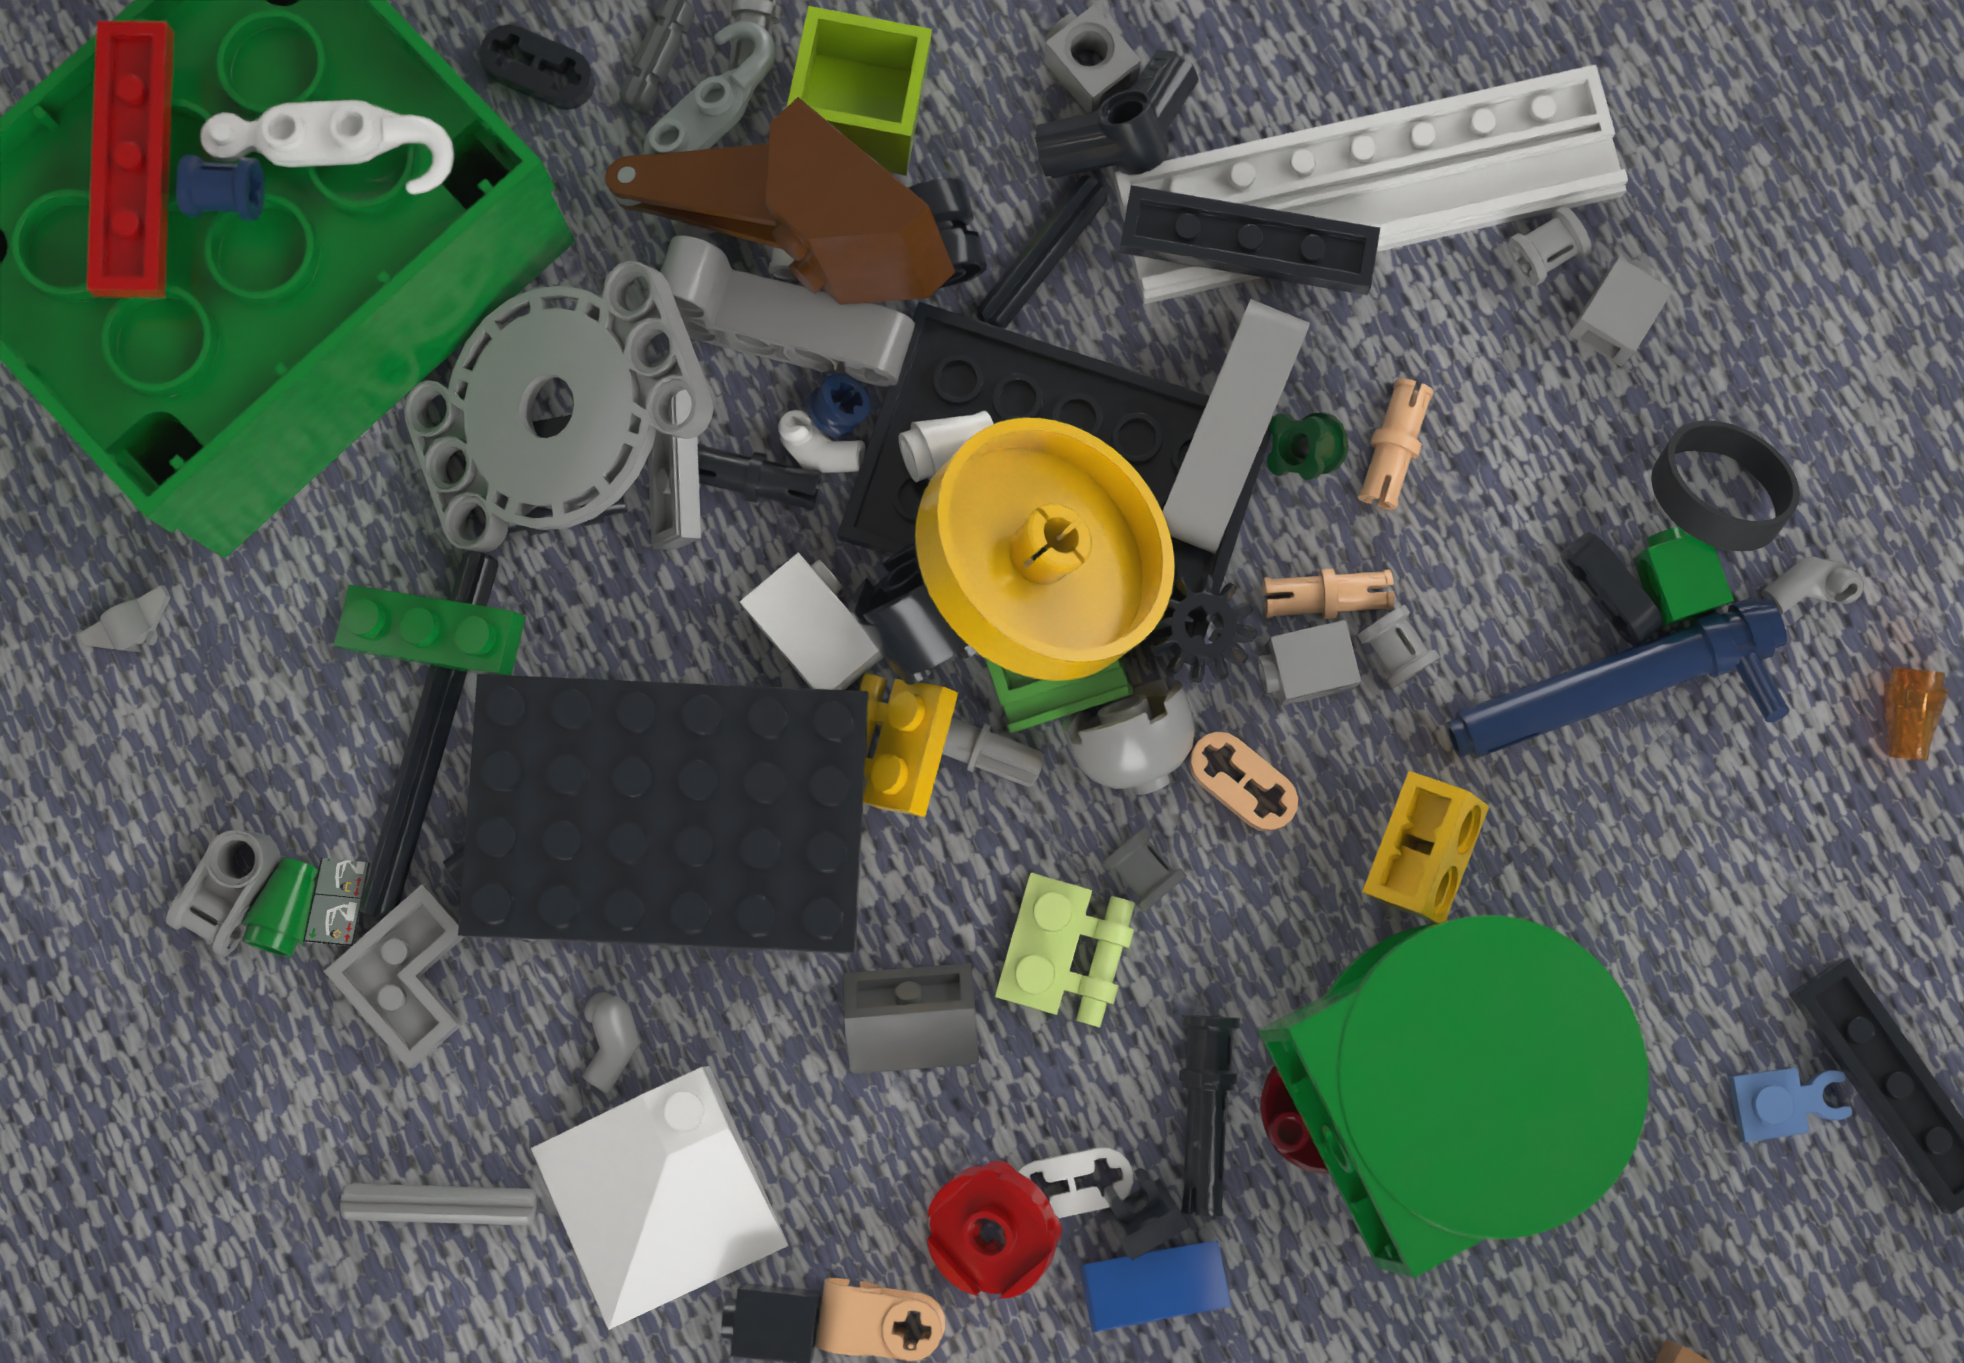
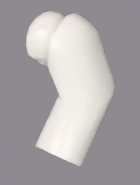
M801 410L788 411L780 418L778 424L780 440L786 450L803 469L818 470L822 473L859 472L866 453V447L862 440L832 441L827 434H824L814 425L808 414Z

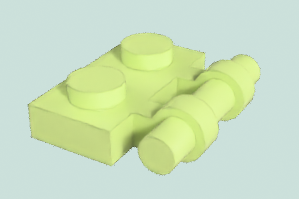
M1030 873L995 997L1057 1015L1063 992L1075 993L1082 996L1075 1021L1100 1028L1107 1003L1114 1005L1119 986L1113 984L1122 949L1123 947L1130 948L1134 929L1130 928L1129 924L1135 903L1111 896L1104 920L1086 915L1092 890ZM1080 935L1098 940L1088 976L1070 971Z

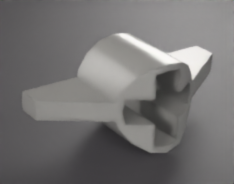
M160 585L138 599L129 600L108 609L100 616L99 622L77 635L82 645L141 652L138 644H142L144 640H146L148 645L152 646L157 642L158 634L156 627L171 596L166 586Z

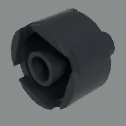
M916 542L901 549L882 563L888 574L875 586L866 578L851 597L849 611L893 671L899 674L907 685L920 682L937 665L954 655H957L960 659H966L977 653L951 628L930 597L919 567Z

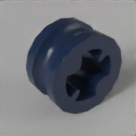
M834 373L827 376L821 385L811 392L807 398L806 408L811 421L820 431L831 437L843 438L854 431L856 426L867 418L870 413L871 402L868 393L857 380L846 374Z

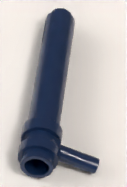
M1747 598L1731 604L1728 607V612L1720 615L1716 611L1706 613L1691 619L1687 628L1456 712V719L1446 723L1449 739L1460 758L1470 754L1473 759H1477L1705 674L1716 678L1735 670L1738 671L1765 721L1768 723L1778 721L1785 717L1790 710L1762 660L1774 656L1776 648L1786 645L1787 635L1784 622L1771 600L1766 598L1756 602L1751 598Z

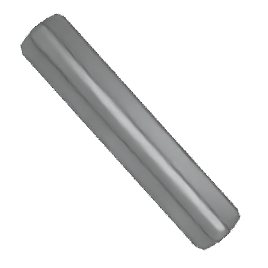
M352 1183L343 1187L340 1203L342 1218L345 1220L528 1225L534 1222L537 1210L536 1192L527 1188Z

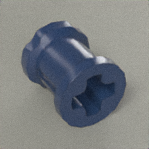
M184 155L177 169L176 185L177 201L181 213L186 214L188 217H200L204 211L238 213L242 220H257L261 215L265 197V182L260 162L255 158H242L238 164L204 163L202 158L196 155Z

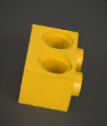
M1408 771L1362 892L1387 906L1437 924L1446 922L1490 806L1468 790Z

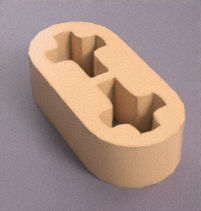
M1214 732L1205 735L1195 744L1189 761L1192 776L1200 786L1245 823L1258 831L1271 832L1281 829L1293 819L1298 809V796L1295 787L1284 775L1240 739L1226 732ZM1223 746L1230 748L1233 755L1230 757L1229 763L1243 775L1239 783L1224 772L1217 773L1214 778L1207 775L1204 769L1208 764V759L1202 754L1203 750L1209 747L1217 752ZM1248 781L1261 791L1267 792L1275 786L1283 793L1278 801L1279 805L1284 809L1281 817L1274 813H1269L1264 818L1256 815L1254 809L1257 807L1258 801L1243 788Z

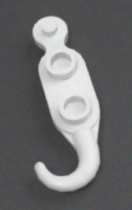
M356 100L285 103L272 107L260 119L254 122L244 121L230 113L217 114L205 123L200 136L202 146L218 162H235L248 153L256 151L264 154L268 160L276 165L287 167L357 164L369 161L376 155L401 144L422 143L430 148L433 162L425 175L406 184V190L410 194L428 192L440 185L450 173L454 159L452 141L445 130L432 120L414 115L401 116L370 105L367 102Z

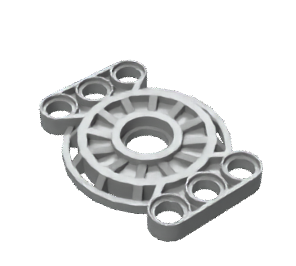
M626 261L618 264L610 271L604 284L602 297L588 290L559 285L534 288L505 301L483 319L466 341L452 370L449 385L429 380L418 383L405 400L404 416L447 539L457 548L486 553L495 550L502 544L507 535L509 523L539 530L570 528L597 517L616 503L639 476L653 447L657 430L677 438L690 439L697 437L707 429L712 420L714 406L711 393L668 281L662 273L640 262ZM644 276L648 283L647 298L639 308L630 310L626 304V290L635 278ZM566 298L578 300L574 311L554 308L550 300ZM530 307V313L514 319L507 326L504 325L519 311ZM665 333L670 343L669 354L661 365L651 367L646 355L648 344L657 334ZM492 338V340L488 343L485 349L481 352L482 348L486 345L489 339ZM554 377H558L564 380L572 391L574 401L572 417L566 428L559 434L549 438H541L536 434L532 422L534 400L546 382ZM687 390L692 401L691 412L686 420L674 425L668 415L669 402L677 392ZM442 395L446 401V415L439 425L431 427L427 420L428 406L433 398ZM461 450L466 458V469L462 478L455 483H451L446 473L447 462L455 451ZM477 506H481L486 515L485 529L478 538L472 540L466 531V520L470 511ZM537 506L551 509L553 517L530 518L525 517V515Z

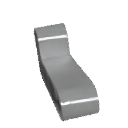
M684 235L674 236L671 239L660 273L664 275L670 285L689 338L828 374H846L857 381L889 387V385L894 386L897 384L915 326L913 320L907 315L872 303L840 305L823 291L813 294L803 286L734 270L731 268L724 252L707 241Z
M1250 299L1162 512L1171 537L1213 554L1216 553L1310 326L1309 322Z

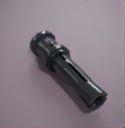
M1182 1015L1181 1025L1187 1027L1188 1031L1186 1067L1179 1070V1081H1182L1183 1088H1188L1184 1189L1181 1213L1190 1215L1195 1212L1197 1216H1223L1227 1091L1234 1090V1084H1237L1238 1074L1231 1070L1233 1031L1240 1028V1018Z

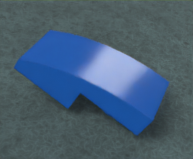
M1218 1240L1146 1252L1133 1261L1129 1256L1079 1266L1092 1333L1232 1307Z

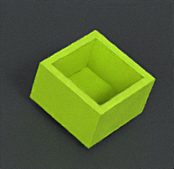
M808 6L787 107L799 97L889 173L907 176L927 74L932 29Z

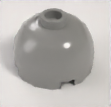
M1165 679L1135 684L1132 686L1133 694L1116 699V701L1101 708L1097 715L1087 719L1083 710L1070 714L1062 722V731L1079 768L1099 784L1113 789L1132 787L1136 795L1152 793L1168 785L1170 782L1168 774L1184 762L1192 749L1194 737V722L1190 703L1183 684L1179 680H1175L1171 690L1168 689Z

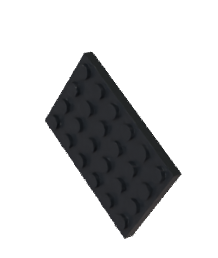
M918 301L912 318L915 323L897 384L894 386L889 385L837 536L841 541L890 557L906 546L916 542L915 532L918 509L930 480L927 478L915 482L912 479L901 454L899 434L911 430L912 422L967 416L986 411L990 415L994 424L1010 419L1042 418L1069 424L1090 433L1109 445L1129 462L1148 485L1163 512L1210 395ZM1269 425L1216 553L1213 554L1171 537L1174 553L1173 584L1177 579L1183 577L1189 582L1194 594H1196L1200 577L1203 574H1210L1213 579L1212 594L1219 595L1271 437ZM1042 547L1031 558L1035 561L1047 549ZM1172 587L1171 597L1177 600L1174 587ZM1192 616L1193 622L1186 633L1190 638L1201 636L1205 639L1210 622L1201 624L1196 616ZM1150 633L1144 640L1155 643L1157 640L1166 637V635Z
M477 674L458 936L856 954L869 707L868 691Z

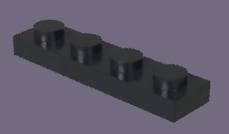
M1131 185L1119 253L1368 295L1372 285L1381 228Z
M1840 958L1789 995L1941 1212L1952 1215L1964 1207V1119L1851 959Z

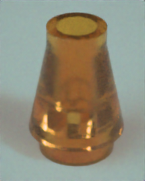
M1891 667L1890 683L1883 682L1889 736L1888 757L1928 761L1930 746L1950 689H1944V672Z

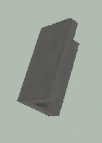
M972 963L843 973L844 1025L849 1065L852 1073L973 1065L978 1063L979 1053Z

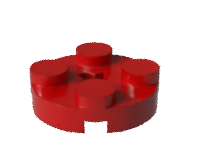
M1000 1160L990 1161L985 1166L970 1167L954 1175L934 1196L929 1205L927 1218L931 1216L929 1222L931 1235L927 1239L933 1262L950 1283L963 1292L975 1296L983 1291L989 1294H1001L998 1299L1013 1298L1032 1288L1050 1266L1054 1258L1056 1244L1062 1234L1061 1222L1054 1214L1050 1202L1041 1189L1029 1178L1016 1172L1010 1164ZM981 1218H987L990 1221L994 1220L1003 1228L1004 1232L1002 1234L1006 1239V1244L1003 1245L996 1238L988 1243L981 1238L979 1233L984 1228Z

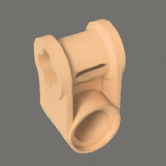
M827 1278L824 1280L816 1348L842 1355H872L906 1361H919L930 1356L938 1347L946 1327V1322L941 1305L932 1296L920 1292L884 1288L881 1285L860 1281L859 1288L848 1286L850 1279ZM913 1310L921 1313V1324L931 1327V1331L923 1332L918 1342L908 1341L907 1329L897 1327V1322L905 1321L910 1311Z

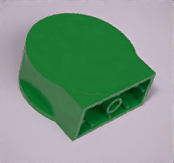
M1478 915L1457 918L1438 924L1421 925L1395 933L1367 948L1339 974L1326 995L1257 1030L1376 1267L1415 1278L1485 1239H1514L1532 1236L1552 1230L1571 1221L1603 1197L1617 1181L1627 1166L1643 1129L1649 1094L1648 1060L1641 1029L1628 999L1608 970L1578 943L1558 931L1521 918L1500 915Z

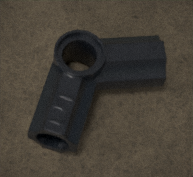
M1157 50L1130 90L1116 93L1106 99L1098 111L1038 124L1035 140L1038 148L1039 163L1045 176H1051L1054 179L1114 165L1123 174L1139 175L1158 167L1167 158L1169 153L1168 143L1164 134L1199 82L1194 65L1183 60L1175 51Z

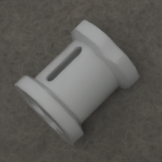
M1561 206L1553 211L1549 222L1526 236L1517 233L1509 238L1507 243L1509 254L1529 284L1535 287L1545 281L1547 272L1573 256L1577 259L1584 258L1591 253L1592 249L1589 236L1581 221L1565 206Z
M1406 605L1385 615L1357 635L1362 644L1370 643L1390 674L1387 682L1392 689L1441 658L1436 650H1428L1408 621L1407 618L1410 611Z

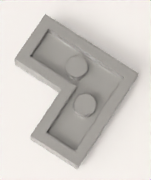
M421 884L323 971L408 1069L416 1067L462 1025L458 1018L421 977L464 938L458 936V919L428 885Z

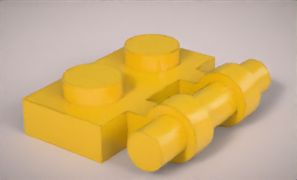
M864 673L859 691H868L869 693L865 780H867L864 791V803L879 809L925 817L958 692L944 686L920 682L907 685L903 680L895 679L889 702L882 703L888 680ZM876 724L882 725L874 758H867Z

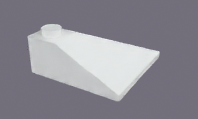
M710 1066L701 1067L531 1148L608 1330L789 1246Z

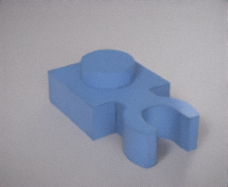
M1795 1067L1728 1077L1740 1142H1752L1810 1133L1806 1116L1808 1113H1813L1815 1116L1825 1120H1843L1852 1115L1851 1106L1831 1108L1823 1100V1090L1829 1083L1846 1081L1845 1073L1841 1071L1824 1070L1817 1072L1809 1078L1806 1085L1800 1084L1798 1068Z

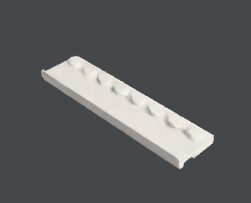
M1591 65L1163 161L1153 170L1139 175H1127L1118 171L1114 175V184L1124 221L1130 187L1134 185L1380 227L1378 252L1551 213L1561 206L1573 208L1622 197L1627 191L1625 184L1628 178L1625 169L1621 170L1615 150L1612 139L1615 131L1596 65ZM1132 255L1143 304L1263 278Z

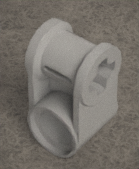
M231 830L216 836L209 844L206 853L190 880L173 900L166 916V924L176 930L183 927L189 929L213 944V952L222 957L228 956L235 950L247 927L242 924V921L273 871L278 867L281 858L276 843L267 835L252 831ZM248 843L255 853V864L248 875L241 877L235 870L233 858L238 848Z

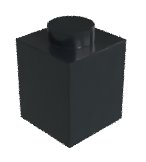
M743 1283L737 1289V1297L726 1298L724 1302L721 1338L732 1339L730 1357L786 1363H811L815 1352L821 1291Z

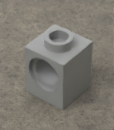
M1094 4L1078 17L1075 13L1064 16L1047 34L1048 40L1045 42L1044 63L1086 113L1098 111L1106 99L1116 93L1127 90L1139 76L1141 59ZM1082 50H1092L1100 54L1103 61L1095 66H1083L1077 63L1073 56Z
M1618 257L1602 278L1568 335L1622 366L1636 352L1674 289L1662 283L1661 276L1650 266L1638 261L1627 262Z
M1346 620L1272 636L1265 644L1267 655L1258 657V669L1266 694L1276 692L1279 706L1350 691L1362 682Z

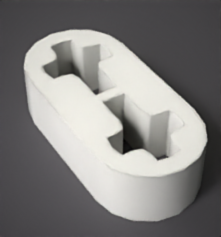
M1096 1147L1032 1161L1023 1165L1017 1171L1029 1179L1030 1174L1042 1172L1046 1182L1067 1179L1069 1191L1049 1196V1202L1054 1214L1058 1218L1110 1207L1105 1196H1101L1097 1186L1076 1189L1074 1177L1094 1172V1161L1099 1158H1106L1110 1168L1121 1169L1122 1179L1112 1183L1113 1188L1121 1199L1124 1200L1128 1196L1133 1185V1171L1128 1160L1120 1152L1109 1147Z

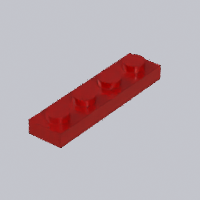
M97 21L87 290L95 297H165L174 31L167 22Z

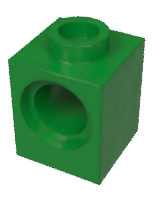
M1679 526L1646 538L1649 547L1633 558L1644 591L1654 602L1663 618L1664 624L1661 628L1717 611L1734 601L1714 546L1704 543L1690 534L1686 535L1685 531Z

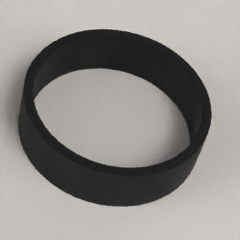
M1705 420L1684 425L1671 437L1652 469L1651 482L1655 497L1669 518L1696 539L1725 550L1752 551L1770 544L1793 515L1800 499L1797 478L1785 458L1758 435L1726 422ZM1686 451L1713 452L1726 455L1739 462L1767 491L1774 506L1775 518L1765 521L1744 520L1732 517L1711 507L1686 485L1677 469L1675 454Z

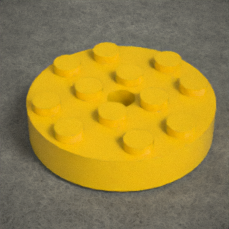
M1018 418L993 424L973 435L943 464L930 480L922 496L916 518L915 538L919 567L928 593L951 628L981 656L1007 670L1023 676L1051 681L1072 680L1095 674L1110 666L1144 640L1156 627L1165 612L1173 587L1174 553L1164 514L1148 485L1129 462L1102 440L1084 430L1059 421L1042 418ZM1042 547H1045L1047 551L1034 561L1031 557Z

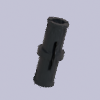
M701 443L697 445L699 484L743 493V499L749 502L757 503L758 497L813 511L819 490L816 486L821 482V471H811L768 461L767 454L757 451L750 457L707 447Z

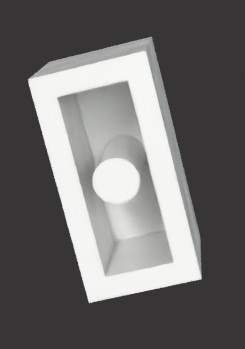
M798 552L744 597L740 603L749 617L811 689L845 690L879 662L883 656L854 616L837 598L836 594L843 587L833 573L820 559L810 566Z

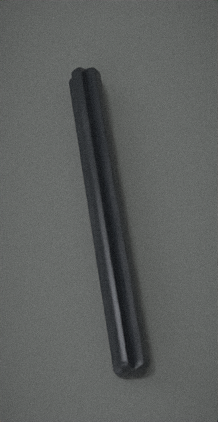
M466 551L462 556L449 601L487 606L499 567L498 561L486 553ZM430 665L360 900L359 910L365 915L383 919L400 903L467 671Z

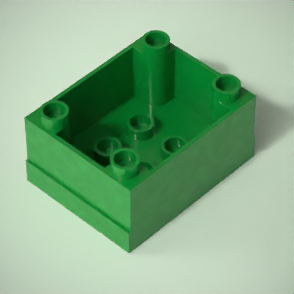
M134 0L111 20L167 22L174 31L165 297H95L87 290L96 34L0 117V360L146 518L170 533L178 529L224 559L460 347L486 316L508 299L515 297L576 242L551 194L555 186L543 162L387 0ZM356 100L367 102L370 105L401 116L414 115L428 118L441 126L452 141L454 159L450 173L440 185L424 193L410 194L406 190V184L409 181L421 178L429 171L433 162L432 152L427 145L422 143H405L376 155L369 161L357 164L287 167L276 165L261 152L254 151L248 153L243 158H255L260 162L265 182L263 209L260 217L254 221L242 220L238 213L204 211L200 217H188L186 214L181 213L177 201V169L184 155H196L202 158L204 163L238 164L241 161L240 159L231 163L218 162L202 146L200 137L202 128L210 118L217 114L230 113L244 121L254 122L260 119L272 107L285 103Z

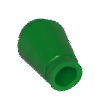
M281 857L277 869L273 871L242 921V924L247 927L242 941L262 951L292 958L297 944L304 945L303 940L315 887L314 880L318 869L295 859Z

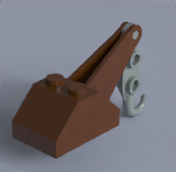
M737 22L728 25L716 33L714 37L715 42L719 45L735 38L749 39L754 44L753 54L738 68L720 76L703 80L648 131L644 139V152L642 155L621 157L615 160L606 171V185L622 208L664 217L783 249L794 259L789 268L804 287L813 294H816L822 288L840 305L929 298L955 273L929 205L799 97L770 122L769 143L709 149L743 117L756 86L765 78L774 64L776 55L774 39L763 26L754 22Z

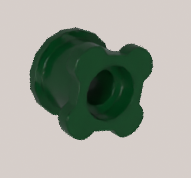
M1326 412L1310 413L1301 420H1295L1289 413H1280L1271 419L1269 430L1273 435L1272 452L1267 457V466L1274 475L1282 476L1292 472L1299 473L1304 480H1312L1318 478L1321 474H1330L1337 470L1346 459L1349 447L1348 435L1343 424L1334 415Z

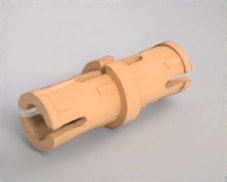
M1410 379L1395 380L1394 391L1382 429L1375 430L1370 445L1375 450L1362 490H1360L1358 495L1360 501L1372 504L1373 499H1379L1378 507L1387 510L1397 509L1398 498L1410 460L1418 458L1422 446L1417 438L1429 401L1433 397L1434 390L1431 387L1422 383L1419 391L1414 390L1413 393L1416 381Z
M1320 569L1318 576L1263 578V596H1290V598L1267 599V602H1264L1265 618L1321 613L1322 619L1337 618L1338 612L1393 610L1394 591L1374 593L1367 591V589L1389 588V586L1394 585L1392 572L1390 569H1386L1380 572L1335 575L1334 569Z

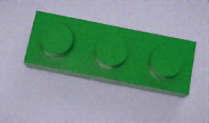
M349 584L334 646L367 655L479 674L512 675L526 617L512 610Z

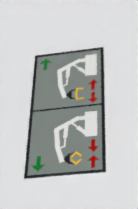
M321 858L303 942L353 946L360 915L359 904L368 877L370 862Z

